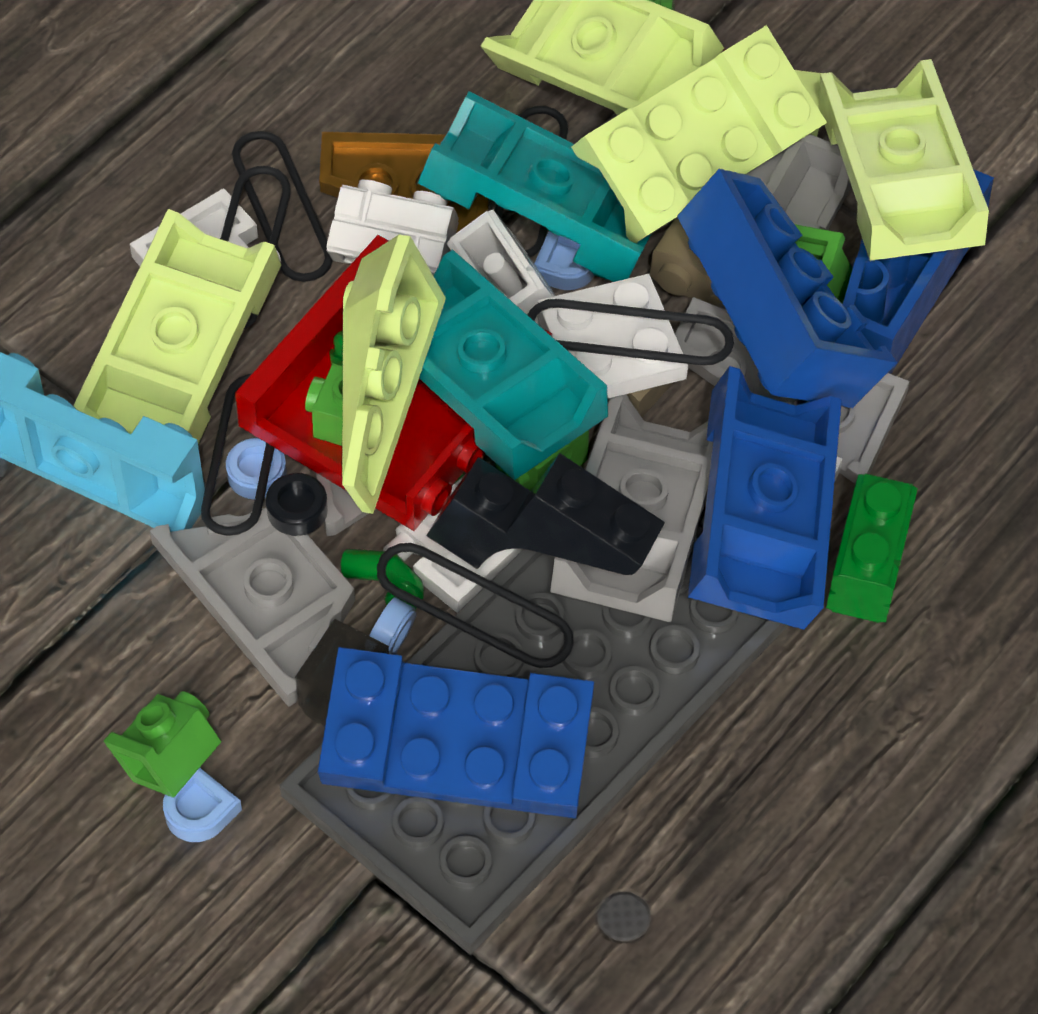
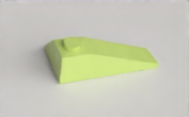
M397 235L362 258L355 279L348 283L343 297L342 485L362 512L371 514L374 513L446 300L444 293L411 236Z

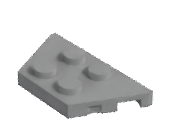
M262 508L258 522L251 529L238 535L226 536L218 534L206 526L170 532L169 524L156 526L150 530L152 544L285 704L288 707L295 704L355 602L353 586L308 535L291 536L275 529L268 519L266 508ZM251 513L244 516L226 514L211 518L219 525L237 526L244 523Z

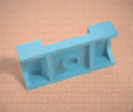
M0 352V458L153 528L169 524L170 532L193 527L201 515V506L205 492L197 439L193 438L188 431L176 424L166 423L163 425L143 416L132 434H129L124 427L109 418H100L98 420L76 410L71 403L58 395L49 394L45 396L39 369L32 362L16 353L6 355Z

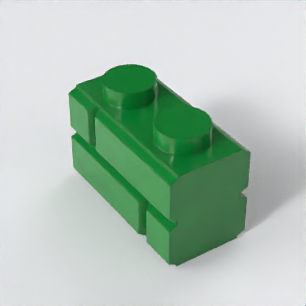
M866 473L858 474L833 573L827 609L835 613L877 623L886 622L918 490L913 484Z

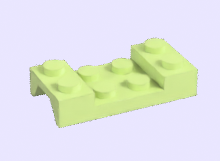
M533 0L511 35L486 37L481 44V48L498 69L538 86L542 80L609 108L617 116L629 108H634L711 61L724 49L709 24L649 0Z
M766 25L634 108H629L588 133L571 148L578 158L601 171L624 208L626 236L630 241L637 243L677 218L678 214L718 169L747 174L827 122Z
M932 59L921 60L896 88L852 93L832 72L820 74L819 110L827 122L824 125L831 145L838 144L858 203L857 224L869 260L985 245L989 209Z
M168 209L73 407L98 420L100 418H109L119 423L129 434H132L143 416L163 425L173 423L188 431L193 438L197 439L199 444L211 418L207 407L251 313L259 315L281 267L275 245L261 242L252 247L245 248L203 233L180 213Z

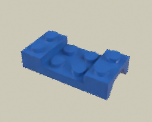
M732 366L727 368L711 393L706 440L713 442L703 533L696 540L693 547L688 598L803 630L824 608L842 399L828 396L795 406L751 393L741 369Z
M338 647L318 767L321 784L577 819L588 727L594 695V681L530 673L529 679L403 663L401 655Z

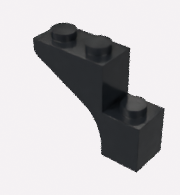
M561 453L558 454L531 491L478 457L449 497L426 536L476 569L488 557L499 551L527 549L623 575H633L643 565L665 522Z

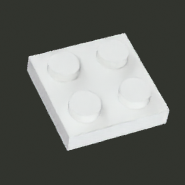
M650 274L537 300V303L547 299H565L665 311ZM548 308L537 315L541 327L551 332L555 340L683 354L669 320L566 308ZM568 350L607 385L608 399L687 378L688 364Z

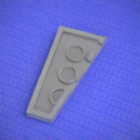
M695 297L692 298L685 313L707 315L724 322L733 333L734 346L731 354L723 361L714 365L688 364L689 369L715 386L727 368L732 366L741 369L751 393L795 406L810 402L771 395L761 384L758 378L759 371L746 346L737 338L734 332L735 326L727 310ZM680 322L675 332L681 350L685 355L713 356L719 353L725 345V338L721 331L707 324ZM887 373L853 408L841 406L837 457L842 458V464L839 473L854 484H856L858 474L871 473L908 393L910 381Z

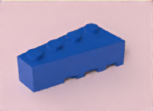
M718 169L678 214L677 217L689 238L688 244L690 249L699 257L711 280L712 291L725 306L735 326L734 332L737 338L746 346L759 371L758 378L761 384L771 395L805 401H814L833 396L842 399V407L853 408L898 363L886 346H880L875 350L861 331L868 322L855 305H848L845 308L837 300L827 286L834 278L822 260H817L811 253L796 245V242L802 236L801 232L760 178Z
M974 170L987 207H989L994 177ZM863 239L861 240L843 306L847 308L848 305H855L866 319L868 324L861 332L875 350L880 346H886L897 362L900 361L969 247L870 261ZM896 365L888 373L891 374L895 369Z

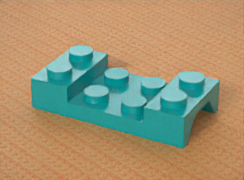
M470 91L467 93L441 144L435 143L431 149L418 184L434 191L441 198L455 202L467 209H470L477 195L481 194L493 200L498 206L506 210L515 211L546 227L553 234L566 237L580 244L573 262L589 269L596 276L613 282L630 277L651 236L650 234L637 243L628 239L626 236L623 206L601 171L576 156L571 148L574 145L573 143Z
M453 249L443 255L434 278L444 293L446 300L419 379L474 428L475 444L513 480H516L608 417L607 385Z

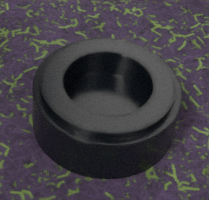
M291 473L278 478L271 484L266 494L268 519L275 529L286 535L302 536L314 532L324 523L328 513L327 494L324 486L313 476L304 473Z

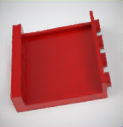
M377 235L235 392L239 427L344 490L346 489L342 485V446L313 438L312 412L306 411L305 403L314 377L326 379L332 364L329 351L334 349V336L343 330V297L348 283L354 281L361 259L389 241L380 235ZM545 330L549 335L552 336L551 332ZM420 379L418 380L375 507L412 531L417 529L428 514L435 516L443 509L451 495L453 484L463 472L467 473L478 457L483 459L485 455L475 444L474 428Z

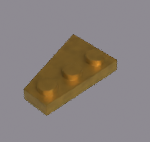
M322 132L319 176L320 192L338 197L342 185L358 188L359 180H373L392 187L391 195L413 199L415 191L435 193L418 184V181L434 144L440 145L446 135ZM478 194L470 209L452 201L447 202V206L454 207L459 218L456 233L484 212H488L489 198Z

